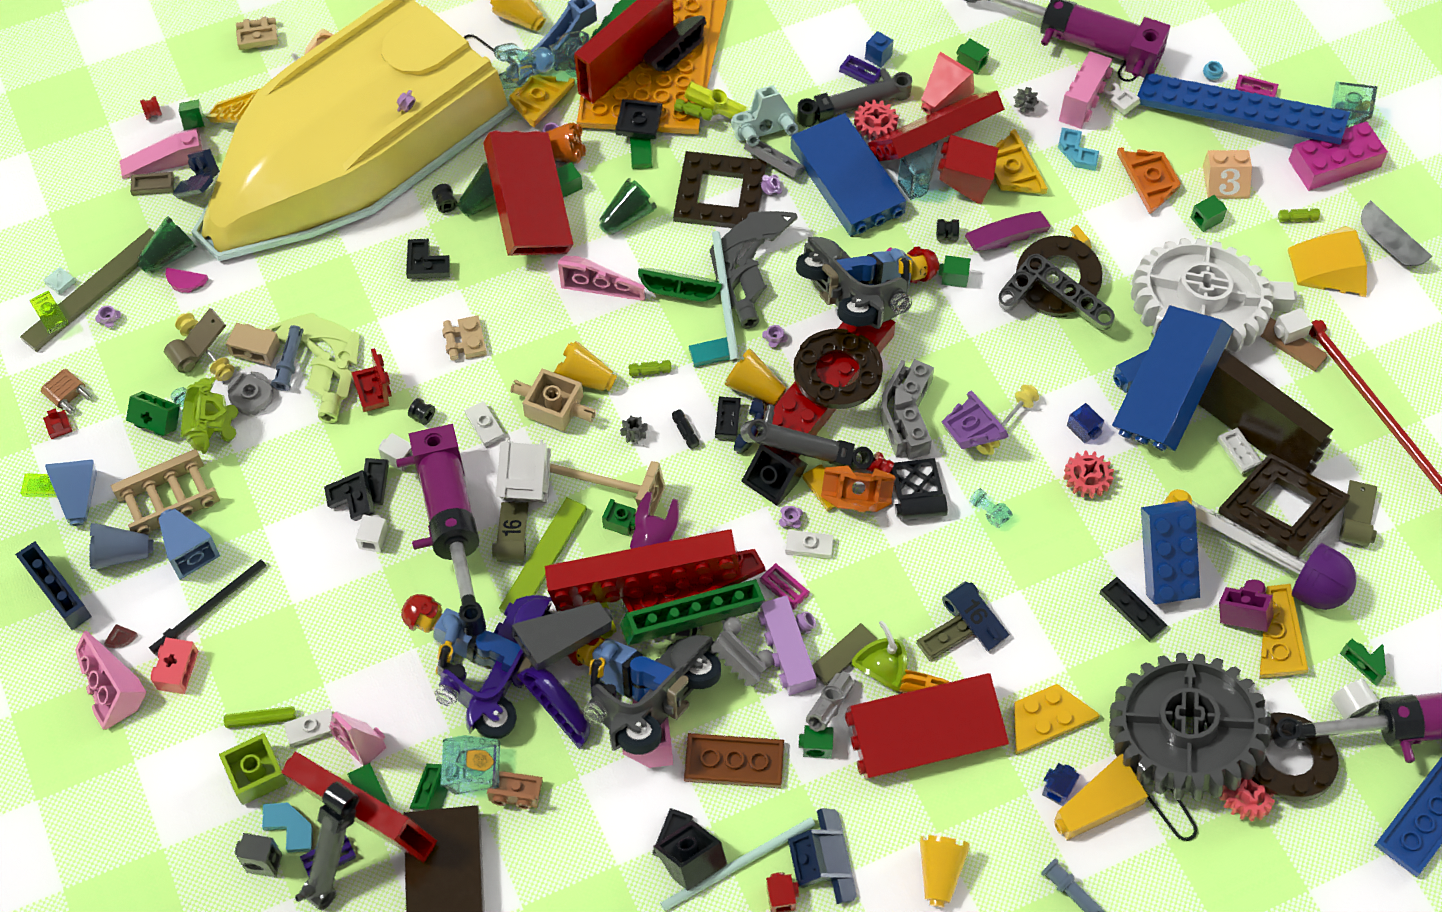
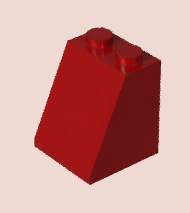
M950 134L948 141L943 142L940 154H943V158H940L937 168L940 171L939 180L977 204H982L994 180L999 148Z

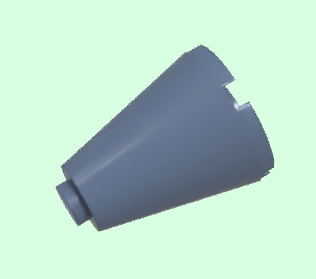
M91 523L90 536H92L89 544L90 569H100L149 558V553H153L154 540L149 539L147 534L98 523Z

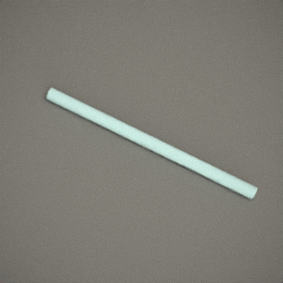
M714 231L712 232L718 280L720 283H723L720 294L730 361L736 363L739 361L722 242L720 232Z
M812 817L804 820L730 862L689 891L683 889L660 902L664 912L783 845L788 842L789 838L816 826Z

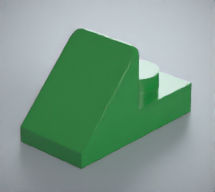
M1352 638L1340 652L1346 660L1375 686L1379 685L1385 677L1386 665L1383 644L1370 654L1361 643H1357Z

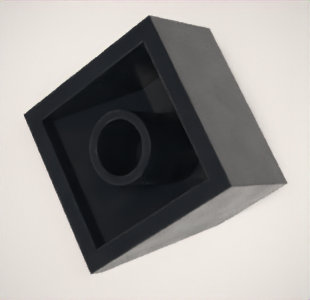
M760 444L741 482L778 506L798 484L808 464L791 452Z
M693 820L653 846L673 880L687 891L728 865L721 841Z

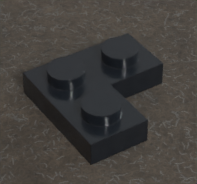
M429 238L408 239L407 279L450 278V255L430 256Z
M361 470L324 486L327 506L334 509L348 503L350 518L354 521L362 519L363 515L370 516L375 513L367 472Z

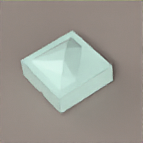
M58 267L44 279L45 284L59 295L76 282L74 277L61 267Z

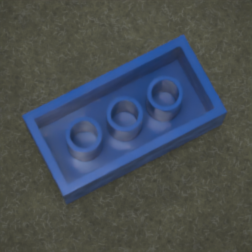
M1187 501L1141 507L1146 596L1155 605L1201 598L1196 508Z

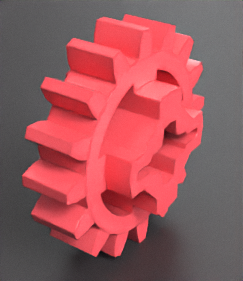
M875 100L872 101V104L866 101L864 107L859 105L858 111H855L854 126H856L858 132L861 131L862 137L868 135V140H871L872 137L877 139L897 129L898 115H896V109H891V104L883 105L884 101H881L879 104H876Z
M1085 450L1083 456L1077 452L1075 457H1070L1065 465L1063 478L1068 480L1066 486H1073L1072 493L1074 494L1080 491L1081 497L1089 494L1090 498H1093L1094 493L1102 496L1103 490L1107 492L1114 479L1112 477L1114 469H1109L1111 462H1104V455L1099 458L1096 457L1095 451L1092 455H1089L1087 450Z
M1241 778L1240 788L1235 791L1223 785L1222 797H1219L1220 800L1226 801L1224 808L1232 809V815L1239 813L1240 819L1243 820L1245 816H1248L1250 821H1254L1255 817L1262 820L1264 815L1268 816L1275 803V800L1272 799L1274 794L1271 793L1269 795L1266 793L1265 788L1252 781V778Z

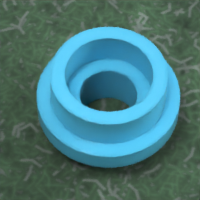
M1218 61L1208 62L1203 68L1204 76L1211 80L1220 79L1223 75L1222 64Z

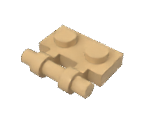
M263 16L261 19H243V22L235 23L239 50L279 44L275 17L267 18V16Z
M479 315L457 319L458 327H453L450 320L443 322L442 334L446 338L447 344L445 348L450 360H457L459 353H464L466 359L487 355ZM461 336L462 342L456 343L455 337Z

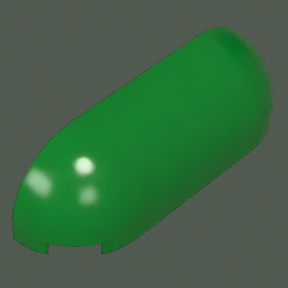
M638 268V277L647 290L666 296L704 302L714 298L720 292L723 284L718 280L655 268Z

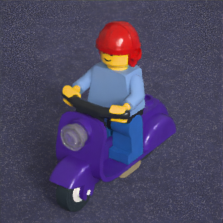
M415 594L405 601L401 610L404 624L413 632L417 628L425 633L434 630L433 638L442 644L437 654L438 666L436 667V674L441 677L438 684L440 688L434 692V695L437 697L436 700L444 706L455 705L458 701L467 708L465 718L469 734L477 729L478 733L485 738L494 740L509 735L514 729L517 720L516 709L512 702L504 696L512 683L517 688L524 686L517 675L524 669L533 666L512 636V625L553 614L549 611L552 605L550 597L530 595L516 599L514 604L510 602L504 612V615L507 617L503 623H498L494 633L485 629L478 636L466 635L462 630L459 613L449 608H446L443 612L442 605L431 596ZM456 653L471 662L475 659L479 665L492 667L489 676L479 691H475L463 683L466 680L467 672H465L463 665L452 664Z

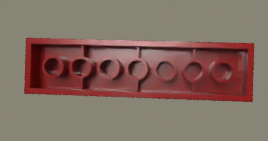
M892 319L885 321L879 329L871 325L852 326L842 322L837 329H847L849 333L865 336L881 353L894 337L896 322ZM840 352L829 353L823 356L816 366L817 376L821 381L838 388L839 386L845 387L852 384L858 378L860 372L859 365L855 359L846 353ZM794 382L775 405L772 424L817 435L836 409L826 408L810 401L802 394L796 382ZM792 453L799 458L800 454Z
M732 529L544 566L547 591L557 611H565L596 602L613 603L623 597L639 598L643 596V593H663L674 588L684 589L695 583L709 584L719 579L730 580L741 574L739 556Z

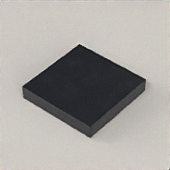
M622 99L615 135L656 140L663 104Z

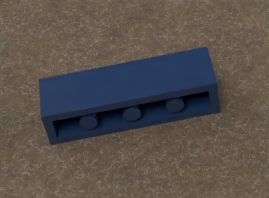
M36 541L15 554L71 630H74L92 617L83 602Z

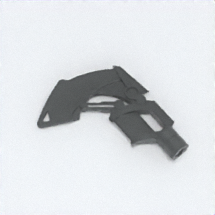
M750 212L745 220L738 223L721 238L731 309H735L742 328H753L759 323L760 320L754 304L768 287L767 284H764L759 271V262L753 260L756 251L760 245L764 244L765 240L773 242L798 218L794 212ZM754 241L752 246L748 248L743 257L739 258L737 261L738 255L743 246L746 243ZM712 244L709 251L712 259L715 277L717 280L718 273L715 260L714 246ZM741 283L746 297L737 301L733 290Z

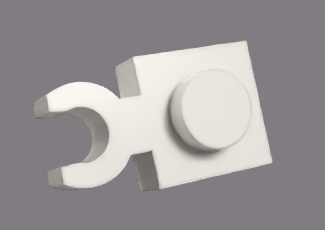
M1112 83L1114 91L1104 89V95L1107 99L1111 100V105L1124 115L1140 104L1138 96L1127 88L1121 91L1117 83Z

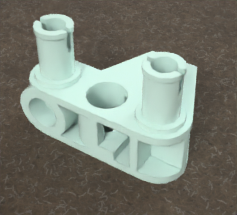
M774 85L756 89L750 110L735 114L731 120L735 138L740 141L746 140L747 144L751 147L759 143L760 140L758 138L760 136L785 130L790 136L798 132V125L794 122L795 116Z

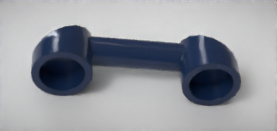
M757 398L753 399L749 410V415L755 416L754 419H764L763 401ZM753 425L751 428V432L755 437L758 433V429L756 426ZM738 434L734 444V451L743 453L753 443L744 441L741 434Z

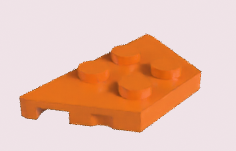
M1120 147L1117 150V155L1148 213L1151 214L1180 188L1181 183L1164 152H1148L1137 149V152L1124 151L1125 148Z

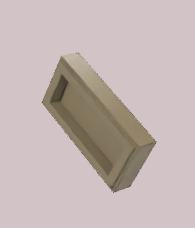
M163 172L131 175L130 192L132 196L173 193L174 173Z

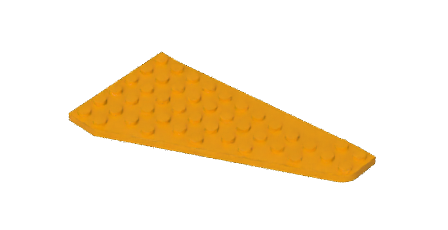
M673 0L674 27L690 17L705 16L706 25H704L702 35L704 39L669 71L653 70L643 60L594 104L580 96L577 124H581L582 128L615 130L622 99L663 104L658 132L699 135L700 118L685 114V111H676L674 104L677 99L685 100V103H694L684 98L691 81L708 88L728 0Z

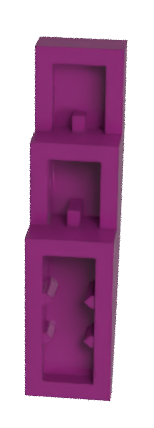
M1036 211L984 225L967 232L965 237L974 251L1006 248L1012 241L1028 240L1031 234L1048 232L1051 225L1041 211Z

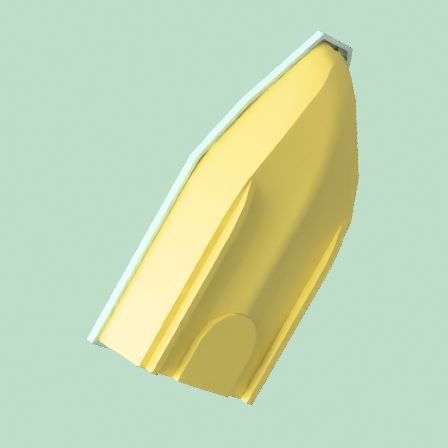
M383 0L287 66L257 91L236 125L212 195L191 231L192 235L218 261L309 239L371 216L515 111V107L506 99L498 71L492 66L491 60L486 56L481 57L470 47L469 42L426 5L422 7L415 0ZM411 90V95L416 98L414 105L407 112L404 110L398 112L399 105L397 100L402 93L407 94Z

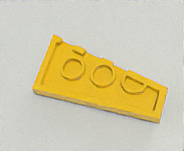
M259 88L217 102L206 115V118L211 123H238Z
M1291 583L1267 586L1266 594L1273 595L1274 616L1268 631H1263L1259 679L1307 674L1308 665L1292 596Z

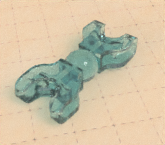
M584 31L567 32L555 44L549 45V49L539 47L533 52L530 49L523 50L514 43L496 46L494 48V56L501 62H511L509 69L499 74L503 89L519 88L526 83L529 77L537 75V71L546 73L551 71L552 68L555 71L562 70L569 76L576 77L574 53L589 41V34Z

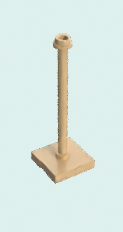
M655 461L650 462L642 485L550 463V473L636 493L635 500L637 506H639L647 492H652L650 515L653 516L666 487L660 463Z

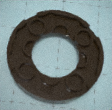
M1068 236L1044 237L1028 246L1019 258L1016 271L1032 254H1039L1047 260L1054 257L1067 258L1078 267L1080 273L1078 284L1095 297L1099 294L1103 278L1100 261L1094 251L1078 239ZM1032 262L1030 264V268L1033 270H1038L1041 266L1039 262ZM1020 278L1016 281V284L1023 287L1028 284V281ZM1038 282L1035 283L1023 298L1031 308L1044 315L1067 317L1069 314L1076 313L1075 310ZM1073 289L1065 293V295L1073 296L1076 291ZM1083 301L1081 306L1086 309L1092 303L1090 301Z
M827 329L811 335L800 345L793 364L794 379L802 394L815 404L831 409H847L866 402L877 391L883 373L882 358L875 345L865 336L849 333L847 329ZM840 352L853 357L860 369L858 378L852 384L845 387L839 386V388L822 382L817 376L816 366L823 356L829 353Z
M1270 713V740L1276 725L1282 718L1292 717L1297 721L1300 720L1303 724L1313 722L1291 713ZM1282 730L1285 735L1292 736L1289 731ZM1329 736L1305 738L1302 744L1309 749L1312 755L1313 765L1310 770L1299 775L1285 774L1277 770L1269 762L1267 756H1265L1264 762L1256 766L1252 781L1262 785L1265 788V792L1269 795L1273 793L1284 797L1285 801L1304 802L1316 799L1331 787L1339 769L1337 750Z

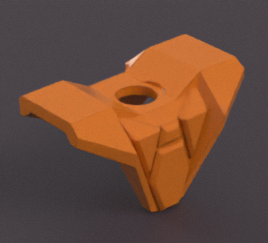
M848 465L825 467L821 497L837 508L853 509L857 512H877L892 504L893 485L896 477L893 474L874 469L873 473L853 472ZM863 482L865 485L864 492L855 494L852 491L853 484Z

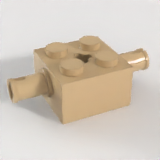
M542 368L532 386L517 379L513 381L515 384L512 383L511 393L525 397L522 402L524 417L565 432L574 416L590 423L595 419L597 410L580 404L584 396L582 383Z

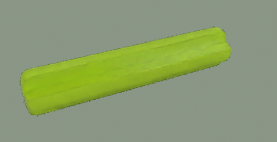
M294 706L230 713L224 715L223 722L225 728L291 721L296 719V709Z

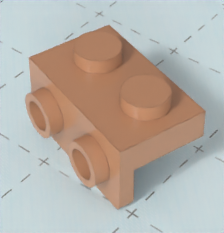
M494 770L491 787L487 790L488 799L498 806L512 804L524 810H529L531 807L537 808L543 778Z

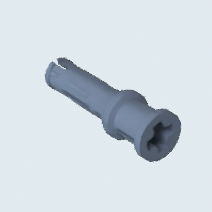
M290 326L281 361L275 367L277 372L275 379L271 381V386L280 391H289L291 388L289 383L292 374L296 370L294 361L304 331L299 326Z
M1057 858L1052 860L1041 872L1043 877L1047 876L1057 886L1056 890L1058 892H1065L1084 912H1105L1074 881V875L1072 873L1069 874L1058 864L1059 860Z

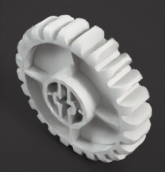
M1180 238L1178 245L1174 241H1167L1163 247L1156 246L1151 249L1150 254L1145 255L1141 259L1139 266L1135 270L1130 292L1131 299L1134 301V311L1142 315L1140 321L1143 325L1147 327L1154 326L1152 330L1154 336L1169 305L1224 320L1234 328L1225 347V350L1228 348L1232 352L1240 351L1242 345H1251L1256 337L1263 334L1273 312L1272 302L1274 296L1273 292L1269 289V279L1261 276L1263 270L1260 266L1249 265L1250 257L1247 255L1237 256V249L1233 247H1228L1226 250L1223 249L1221 242L1213 241L1211 245H1208L1203 238H1197L1195 243H1192L1188 238Z

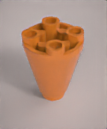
M567 123L547 131L555 161L572 162L573 164L580 163L581 157L586 155V147L581 141V124Z

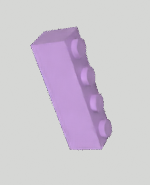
M788 596L763 602L760 606V612H757L760 626H765L766 633H764L767 646H772L774 666L780 669L781 674L778 676L782 689L786 688L788 695H793L816 688L817 678Z

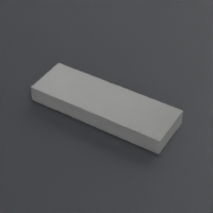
M761 140L753 147L749 146L746 142L743 148L792 178L803 174L806 167Z

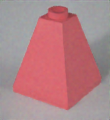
M940 51L921 99V109L925 113L931 114L972 95L975 92L973 71Z

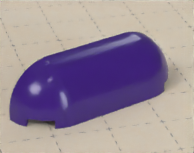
M530 667L521 671L517 677L577 748L580 749L587 741L591 730L590 721L585 711L549 670L541 669L537 671L534 667Z

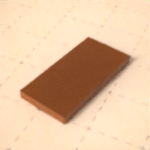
M688 733L684 782L781 789L784 740Z

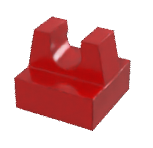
M54 408L47 411L48 416L43 417L51 439L73 432L65 410L58 412Z

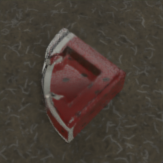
M115 624L104 645L112 649L122 648L131 644L138 637V634L133 630Z

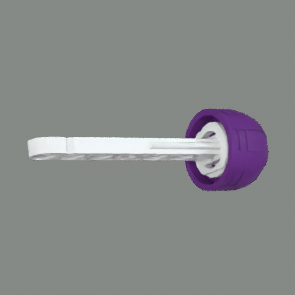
M1192 500V506L1196 508L1197 520L1298 573L1299 576L1292 591L1294 598L1311 607L1327 610L1343 605L1353 595L1357 582L1356 572L1351 561L1339 551L1321 543L1306 561Z

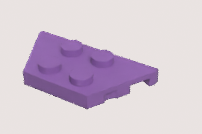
M972 390L966 394L968 397L963 405L958 403L953 411L942 421L946 431L961 449L1009 437L1006 429Z

